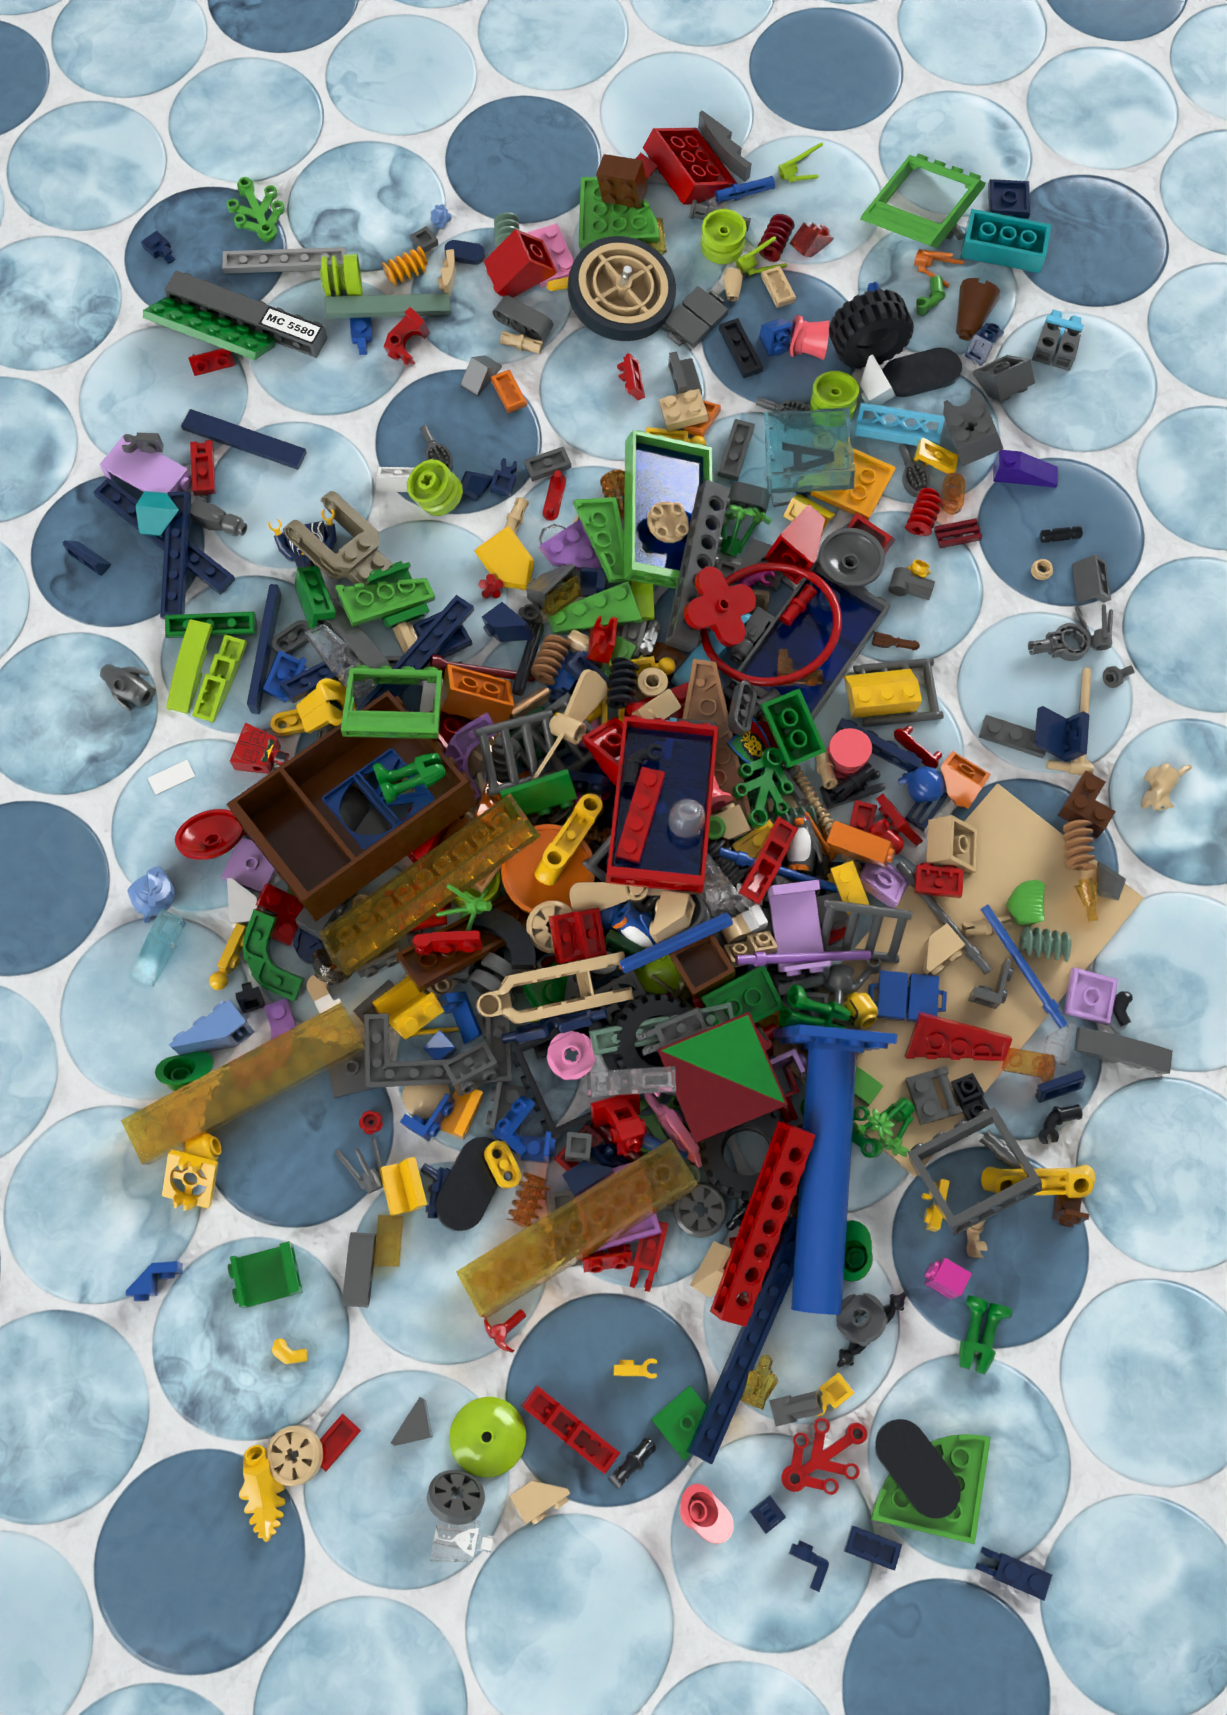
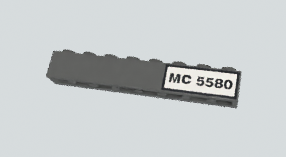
M175 271L164 289L166 296L173 298L175 302L191 305L199 311L210 312L215 317L228 319L236 325L247 326L252 331L266 333L268 337L275 339V343L317 358L327 340L325 327L319 322L306 320L300 315H293L281 308L269 306L263 301L253 300L244 294H237L226 287L213 285L207 280H200L188 273Z

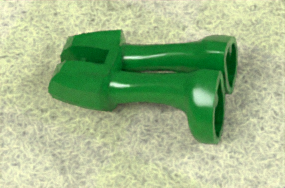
M438 753L415 757L414 762L396 770H386L380 763L373 765L387 804L393 803L405 791L421 784L428 788L446 776L444 766L441 765V758ZM415 775V776H413V777H411V778H409V779H407V780H405V781H403V782H400V783H397V784H393V783H395V782H397V781H399V780H401V779H404V778H406V777Z
M793 984L787 994L789 1005L796 1009L819 1013L820 1017L806 1015L793 1008L784 1007L779 1014V1025L781 1027L801 1024L846 1029V1026L832 1019L834 1017L849 1021L851 1011L834 1001L827 1004L813 1001L806 996L802 986Z
M968 1295L966 1304L970 1308L971 1318L966 1340L960 1341L959 1366L969 1370L975 1352H979L975 1371L985 1375L996 1354L992 1348L997 1326L1002 1319L1011 1318L1013 1309L995 1303H990L988 1307L987 1300ZM988 1307L986 1326L981 1342L978 1343L981 1321Z

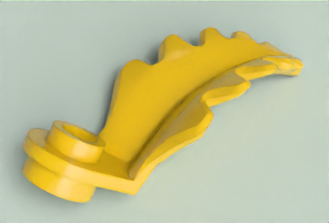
M253 1445L244 1453L243 1476L245 1481L239 1492V1497L242 1500H249L244 1508V1512L246 1514L254 1513L249 1523L250 1525L256 1524L253 1531L255 1533L259 1532L258 1538H263L264 1542H268L271 1536L277 1533L274 1528H279L281 1525L276 1519H281L284 1516L283 1512L276 1508L286 1503L284 1498L277 1495V1493L284 1490L285 1485L277 1482L270 1473L269 1460L266 1457L267 1449L261 1445Z

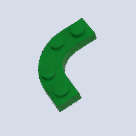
M254 909L243 940L244 960L247 961L252 977L262 987L277 995L296 1001L305 978L277 966L271 958L269 951L270 938L278 917L262 910Z

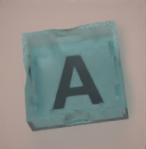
M849 407L818 409L814 411L764 412L767 494L854 489L855 468L853 447L851 445Z

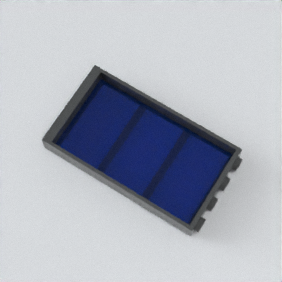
M817 561L809 570L821 577L841 597L839 605L842 614V628L834 651L817 670L798 681L771 687L752 685L758 699L772 688L777 689L781 696L800 688L813 720L880 626L890 608V604L886 600L869 593L863 586L850 588L834 583L823 573ZM806 578L802 579L738 668V672L765 678L784 676L804 668L820 655L831 636L833 614L832 611H824L819 607L818 597L821 590L814 583ZM806 584L813 586L817 590V594L806 605L807 609L797 616L791 626L785 625L779 617L790 606V601L793 597L796 598ZM731 678L730 684L738 685L740 682Z

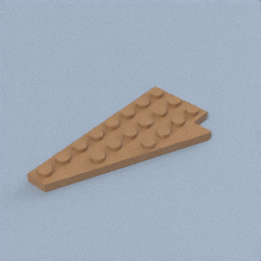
M693 659L682 719L711 721L718 724L714 776L720 790L732 795L734 800L729 804L734 803L735 806L739 804L747 820V816L751 812L748 796L737 799L732 794L733 787L739 783L744 784V779L737 773L740 767L739 757L726 744L733 737V732L728 727L729 715L717 664L713 661ZM674 762L672 774L676 779H683L702 767ZM738 788V792L743 794L742 790ZM720 808L712 813L713 815H716L721 813L722 810ZM700 819L694 822L692 829H699L696 823L701 822ZM726 840L722 847L730 846L731 841Z

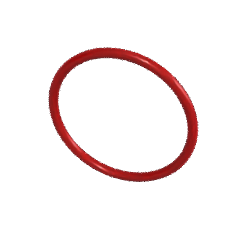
M766 562L751 565L734 572L725 580L727 585L731 586L748 575L764 571L790 572L808 579L825 594L829 601L833 614L831 636L820 655L804 668L788 675L765 678L746 675L728 666L714 651L709 639L708 628L701 630V643L710 661L716 662L717 668L722 673L736 681H747L751 685L764 687L780 686L798 681L817 670L832 654L839 640L842 628V614L833 590L814 572L798 565L783 562Z

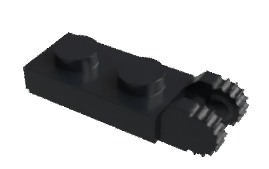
M877 770L876 775L861 784L862 787L859 790L852 791L842 801L836 798L843 792L842 790L834 796L832 789L824 788V785L821 786L819 790L827 810L885 790L884 783L870 787L866 783L878 779L881 776L880 772ZM847 778L838 780V785L844 782Z

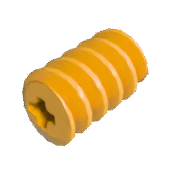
M420 246L416 248V251L411 249L409 255L406 252L402 253V258L395 256L394 261L388 259L387 265L382 262L386 277L395 287L397 286V279L405 283V275L411 280L412 272L418 277L419 269H421L425 274L426 266L428 265L425 253Z

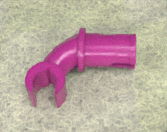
M773 571L754 573L740 579L738 584L751 587L755 585L756 581H761L763 585L771 586V583L766 581L765 578L772 576L776 579Z

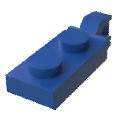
M371 317L350 318L352 342L357 344L359 355H366L367 343L373 341Z

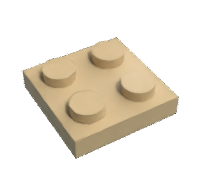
M700 389L689 390L659 399L668 432L709 421Z

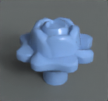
M435 205V209L431 211L430 218L435 228H445V223L451 221V214L448 213L445 205Z

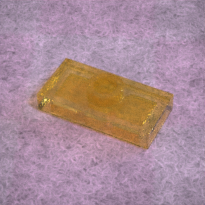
M378 1215L374 1266L400 1267L403 1216Z

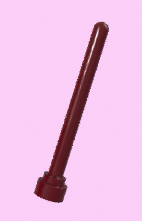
M432 654L430 659V667H435L438 670H442V672L446 669L447 664L499 678L515 680L517 671L450 662L440 655ZM530 673L528 682H534L536 679Z

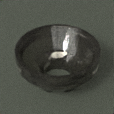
M317 949L312 956L314 975L318 980L325 982L327 985L344 983L353 974L350 965L342 957L330 950Z

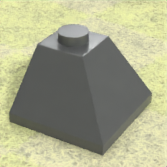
M571 563L543 573L537 579H532L526 588L527 599L533 604H537L539 609L546 615L576 587V566Z

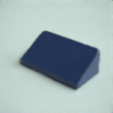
M68 540L62 542L69 555L98 575L102 576L111 566V563L80 542Z

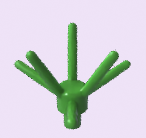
M451 880L450 884H447L446 887L466 901L465 907L440 911L436 913V916L440 917L464 912L460 915L463 918L471 914L465 930L471 931L476 914L492 909L491 902L484 901L489 888L486 887L479 897H473L458 883Z

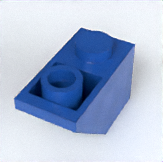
M777 319L761 325L759 338L769 357L781 355L788 351L793 326L790 321Z

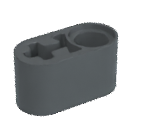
M734 482L731 485L728 496L730 498L729 505L740 506L743 509L749 507L757 508L760 513L764 512L766 514L771 492L763 487L743 482Z

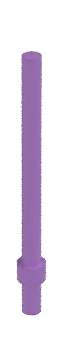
M871 951L780 954L754 952L753 955H736L735 962L736 965L753 964L757 967L771 963L870 960Z

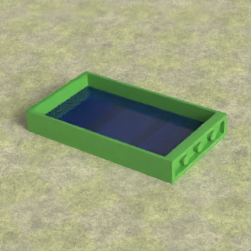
M633 430L625 440L624 579L676 589L688 533L680 541L674 543L660 541L650 532L647 516L650 509L657 503L663 501L679 502L684 507L690 526L697 488L706 479L712 481L711 447L685 442L681 439H671L663 435L649 434L641 430Z

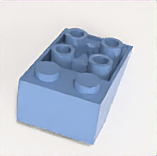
M228 1000L217 1004L213 1008V1012L208 1016L198 1018L193 1023V1027L186 1032L178 1033L169 1046L179 1055L199 1051L212 1052L236 1047L254 1034L255 1031L233 1003Z

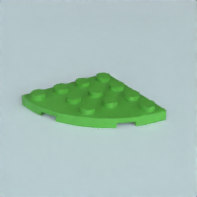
M581 177L580 249H584L587 245L598 239L611 236L630 237L644 243L660 242L656 217L645 199L641 208L608 204L602 201L597 177Z
M960 1434L930 1441L955 1474L960 1484V1500L956 1509L951 1514L937 1519L920 1514L913 1508L891 1476L888 1475L878 1492L871 1520L975 1544L991 1437Z

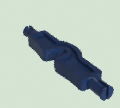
M606 1008L596 1011L586 1009L570 1014H561L544 1018L538 1022L518 1026L516 1031L503 1033L501 1037L504 1044L516 1040L518 1043L546 1038L554 1028L558 1027L561 1033H566L591 1026L593 1021L608 1018Z

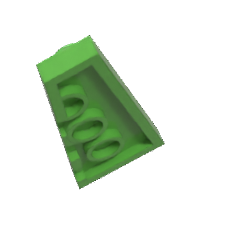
M427 578L398 580L396 583L382 581L372 585L358 583L355 586L348 587L336 585V592L352 627L435 601V594Z

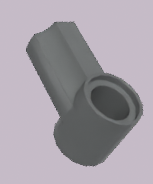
M897 567L893 571L888 590L897 596L909 594L929 600L935 581L913 575L912 571L907 568Z
M818 1391L769 1400L775 1426L798 1421L797 1419L823 1413V1403Z

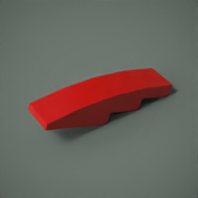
M780 817L776 818L738 892L739 894L758 905L761 903L782 865L781 862L799 828Z
M538 1385L534 1387L521 1406L603 1474H606L620 1455L619 1451Z

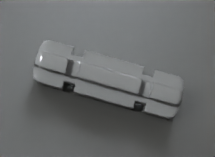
M654 620V622L650 621L639 648L643 656L651 655L661 629V625L658 624L657 620Z

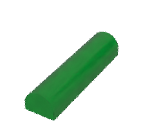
M254 611L165 615L166 638H184L190 619L211 624L213 629L210 637L224 636L225 634L229 636L257 634V619Z

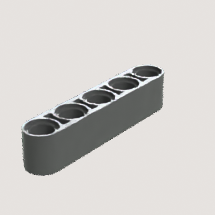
M332 598L331 601L336 611L335 619L317 621L355 666L366 665L369 668L378 669L379 666H390L386 657L358 625L352 627L345 609L336 599ZM366 679L368 682L373 681V679Z

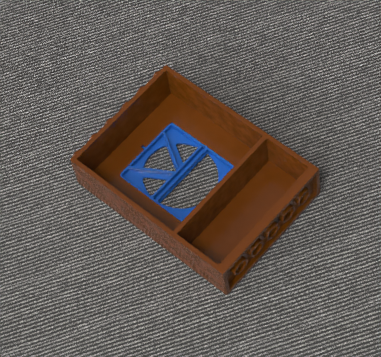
M389 691L359 710L407 712L399 696L394 697ZM339 724L227 803V806L243 830L316 922L475 807L477 803L474 798L476 792L470 785L472 783L471 779L464 771L459 772L457 769L458 765L451 756H445V751L437 740L433 742L431 739L343 737L341 724ZM431 753L439 754L441 765L444 766L446 776L428 788L424 784L414 787L415 792L400 794L390 804L386 803L380 784L375 791L363 777L375 772L373 765L376 763L382 764L386 770H396L414 762L415 757ZM354 782L392 826L390 830L377 835H362L351 831L344 824L340 815L341 801L348 788ZM414 803L409 815L402 821L389 808V806Z

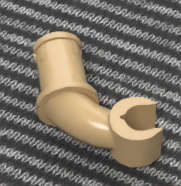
M986 1220L967 1229L968 1243L966 1251L969 1257L983 1258L980 1250L988 1251L986 1243L980 1241L979 1234L984 1229L983 1225Z

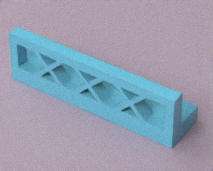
M861 403L856 422L855 436L918 446L919 441L925 438L940 445V436L945 416ZM864 410L873 411L876 415L871 420L862 418ZM888 414L894 415L897 420L892 423H888L883 419V417H885ZM908 418H915L918 423L914 426H907L904 421ZM930 421L939 422L937 431L927 429L925 424Z

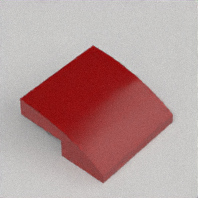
M599 908L548 916L556 964L607 955Z

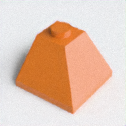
M954 751L950 753L941 765L948 797L957 806L969 809L991 774Z

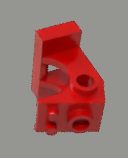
M409 307L404 312L406 316L388 333L383 346L388 353L387 356L397 361L400 358L405 365H408L409 362L415 364L413 357L405 349L409 338L412 336H422L425 339L430 334L425 321Z
M636 1090L590 1103L591 1121L594 1127L605 1124L611 1125L612 1128L609 1129V1133L613 1143H617L618 1156L622 1154L623 1156H628L629 1152L635 1151V1153L641 1151L647 1127L645 1121L638 1117L640 1114V1096Z

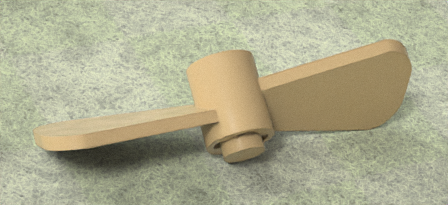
M586 669L581 673L564 714L559 713L550 720V732L558 738L531 781L538 778L562 739L575 745L582 741V736L586 733V724L583 721L607 695V684L597 672Z
M686 863L665 872L698 875V866L693 863ZM578 882L571 887L569 896L573 911L599 908L600 911H603L628 900L634 903L642 902L647 896L661 895L662 891L690 895L697 893L609 884L606 882Z

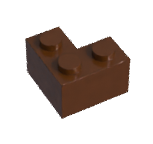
M1085 771L1076 783L1058 816L1068 822L1075 820L1091 821L1092 825L1086 828L1093 829V833L1090 835L1098 838L1116 812L1096 800L1106 782Z

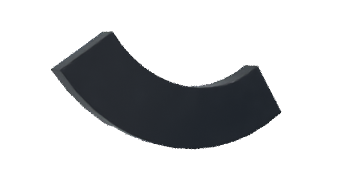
M492 908L490 911H483L481 914H476L471 929H479L499 936L506 943L510 951L512 969L536 970L534 945L530 935L520 922L509 914Z

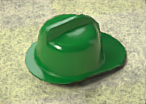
M203 1051L167 1057L156 1066V1078L159 1082L166 1084L171 1090L178 1092L186 1091L211 1071L214 1064L213 1057Z
M850 1220L847 1221L844 1280L854 1282L861 1280L867 1275L872 1267L873 1254L871 1235L867 1227L859 1221Z

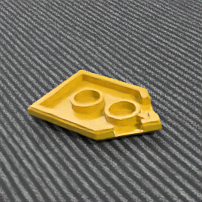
M508 526L477 547L474 552L488 572L495 575V581L501 579L505 588L509 587L526 591L527 585L532 578L535 561L510 526Z

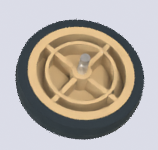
M605 237L587 245L574 260L568 277L569 301L579 320L596 334L617 341L643 339L658 331L672 312L676 296L675 277L665 258L650 245L630 237Z

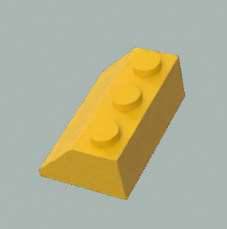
M911 669L844 676L851 718L914 712L918 710L922 702L918 679Z

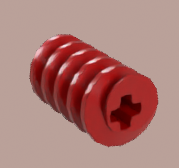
M922 488L919 491L912 508L913 510H911L910 517L905 525V529L909 533L920 536L931 535L932 528H934L935 521L938 518L937 515L940 513V508L943 505V500L936 490Z

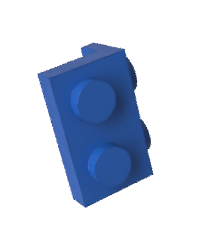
M279 650L261 691L286 703L289 699L280 690V683L306 671L307 667L304 665L307 659L302 657L299 660Z

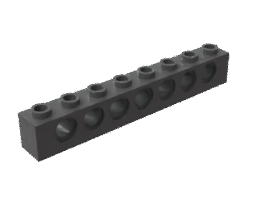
M707 479L697 488L664 643L687 653L700 645L702 635L700 634L701 630L693 629L690 626L689 628L686 627L685 623L687 624L684 618V608L690 601L698 598L699 594L694 586L696 574L705 567H715L717 564V549L722 542L720 534L726 523L725 510L730 503V498L728 497L730 488Z

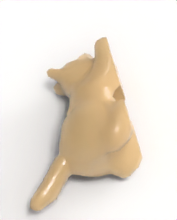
M1164 763L1159 767L1150 768L1145 773L1144 781L1149 782L1151 786L1143 796L1142 808L1146 809L1150 805L1156 811L1174 808V804L1169 799L1171 790L1176 786L1179 778L1192 769V766L1185 765L1177 770L1171 767L1169 763Z

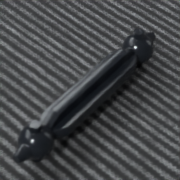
M905 1292L899 1295L891 1294L889 1296L890 1304L883 1306L888 1323L894 1317L896 1310H904V1300L907 1295ZM850 1342L848 1350H839L837 1367L840 1368L844 1365L852 1366L854 1364V1355L860 1354L867 1346H860Z

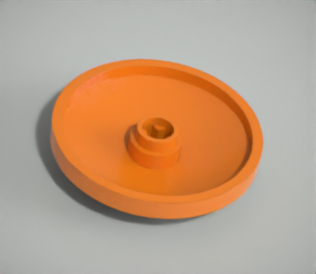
M542 824L530 827L518 834L510 842L503 855L501 877L504 889L511 901L528 914L537 905L546 901H560L572 909L569 896L571 887L578 882H594L595 875L582 865L584 860L590 859L593 856L584 840L554 885H545L535 878L534 872L543 857L544 851L553 842L563 826Z

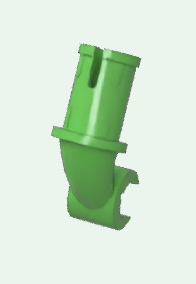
M941 276L930 278L931 292L929 298L919 297L916 299L918 315L927 314L929 309L938 305L945 298L946 294L943 290V279Z

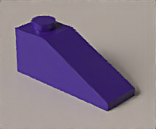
M1000 450L998 452L993 467L994 482L1057 487V466L1021 451Z

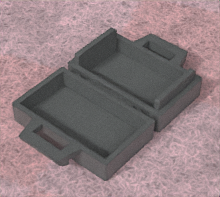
M697 286L682 301V304H679L670 313L664 325L670 329L667 337L678 346L687 342L695 348L710 333V329L713 330L728 315V309L723 306L725 300L711 290L707 293ZM673 333L677 334L682 340H679Z

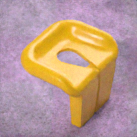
M330 678L322 679L317 683L316 689L296 705L306 733L310 734L328 724L338 726L342 723L343 711L331 705L330 701H338L344 710L347 687L343 683ZM354 701L353 710H356L357 706Z

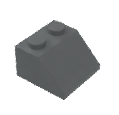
M1005 355L972 371L986 394L990 398L998 399V401H1005L1011 397L1010 395L1024 392L1029 386L1035 384L1031 361L1026 358Z

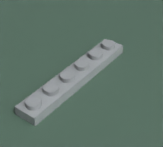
M346 247L223 251L222 269L224 274L316 271L321 268L322 256H327L329 265H332V255H336L338 264L341 265L343 264V255L347 254Z

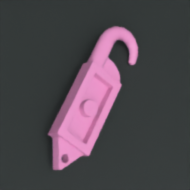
M646 1084L643 1087V1095L657 1116L656 1119L676 1147L684 1152H688L687 1158L700 1168L702 1166L698 1151L700 1148L695 1143L691 1132H688L683 1125V1119L673 1109L660 1104L653 1095L654 1093L657 1097H660L661 1094L658 1089L651 1084Z

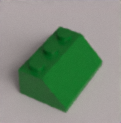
M800 688L760 705L787 768L827 752Z
M568 769L500 791L510 820H516L517 824L530 820V815L536 813L539 816L552 813V808L561 806V809L574 806V801L578 800Z

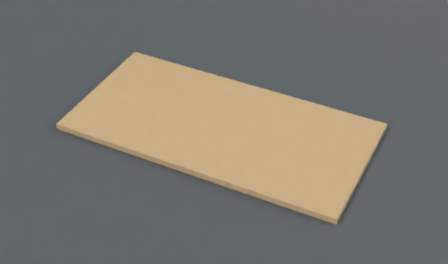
M997 783L964 821L978 829L976 873L963 872V893L961 898L932 897L962 933L965 932V930H962V923L982 920L985 916L980 909L988 904L997 917L1009 915L1011 920L1008 922H1012V929L1006 930V932L1019 950L1020 935L1024 927L1029 925H1017L1014 922V916L1006 907L1007 900L1015 888L1023 882L1031 880L1044 882L1045 920L1030 925L1032 931L1035 927L1040 928L1041 933L1044 929H1049L1051 933L1057 930L1060 935L1062 932H1068L1071 939L1070 957L1068 962H1065L1063 954H1061L1059 960H1055L1054 953H1051L1050 958L1046 959L1045 952L1043 951L1039 958L1036 957L1035 950L1032 951L1030 956H1027L1026 949H1023L1021 954L1050 998L1055 999L1058 1004L1067 993L1071 968L1075 967L1086 970L1144 897L1126 883L1122 889L1119 901L1097 896L1098 861H1089V863L1095 864L1096 868L1088 871H1076L1067 868L1065 865L1067 860L1065 852L1067 850L1064 848L1066 842L1063 838L1064 835ZM910 884L895 909L913 912L911 920H907L898 951L899 963L881 961V970L908 973V978L912 973L922 974L925 942L930 935L944 926L919 894H914V888ZM883 918L874 951L888 953L897 918ZM869 932L855 946V949L865 950ZM996 932L986 936L985 934H978L966 937L973 946H977L982 952L981 956L992 968L986 975L983 974L974 961H970L966 957L964 949L961 950L963 954L954 962L948 960L943 964L945 968L936 976H939V990L947 992L946 1011L938 1012L937 1017L1011 1036L1013 1040L1005 1061L974 1060L973 1058H961V1060H951L950 1058L926 1059V1057L906 1059L905 1053L916 1022H909L907 1019L900 1021L877 1018L874 1024L862 1029L861 1027L853 1026L850 1021L833 1017V1021L846 1026V1029L897 1034L896 1044L888 1045V1049L864 1050V1053H857L856 1066L881 1083L883 1088L869 1106L855 1096L854 1109L858 1106H865L869 1109L870 1116H873V1109H876L880 1114L892 1103L895 1104L901 1097L908 1099L912 1103L905 1079L947 1066L949 1071L947 1076L950 1084L951 1081L973 1073L985 1093L1049 1014L1043 1009V1003ZM1006 959L1012 960L1010 967L1013 968L1011 980L1009 982L1006 981L1005 989L1008 990V994L1004 1004L1001 1003L996 1009L968 1001L970 992L975 986H987L992 989V992H995L1003 962ZM846 960L841 963L854 969L853 983L867 969V960ZM870 960V963L876 965L878 961ZM879 973L871 974L856 992L868 994L869 984L878 983ZM822 986L818 989V992H815L829 993V1002L833 1001L834 993L825 990ZM874 988L873 1001H877L878 988ZM850 994L843 995L842 1006H844L846 998ZM938 994V1008H941L942 995ZM775 1039L772 1042L773 1058L796 1049L797 1053H802L807 1061L808 1050H802V1043L795 1045L780 1044V1039ZM794 1063L784 1066H790L793 1075L806 1085V1078L801 1079ZM932 1079L942 1110L949 1109L939 1079ZM860 1109L858 1114L860 1118H863L864 1111ZM914 1111L911 1114L913 1121L908 1125L901 1139V1146L911 1151V1148L916 1144H925L932 1140L936 1134L940 1132L946 1133L954 1129V1126L964 1119V1114L961 1113L920 1126ZM891 1118L890 1121L895 1126L890 1128L893 1136L888 1137L893 1139V1137L897 1136L904 1122L898 1123ZM855 1120V1121H853V1122H856L857 1125L859 1126V1125H861V1124H862V1125H865V1124H866L867 1122H869V1121H868V1120H866V1121H857V1120ZM869 1128L867 1133H865L867 1138H876L878 1140L881 1138L878 1130L871 1131ZM883 1148V1151L914 1178L918 1175L910 1163L908 1152L907 1157H904L900 1154L894 1155L892 1150ZM933 1155L921 1160L924 1166L933 1157Z

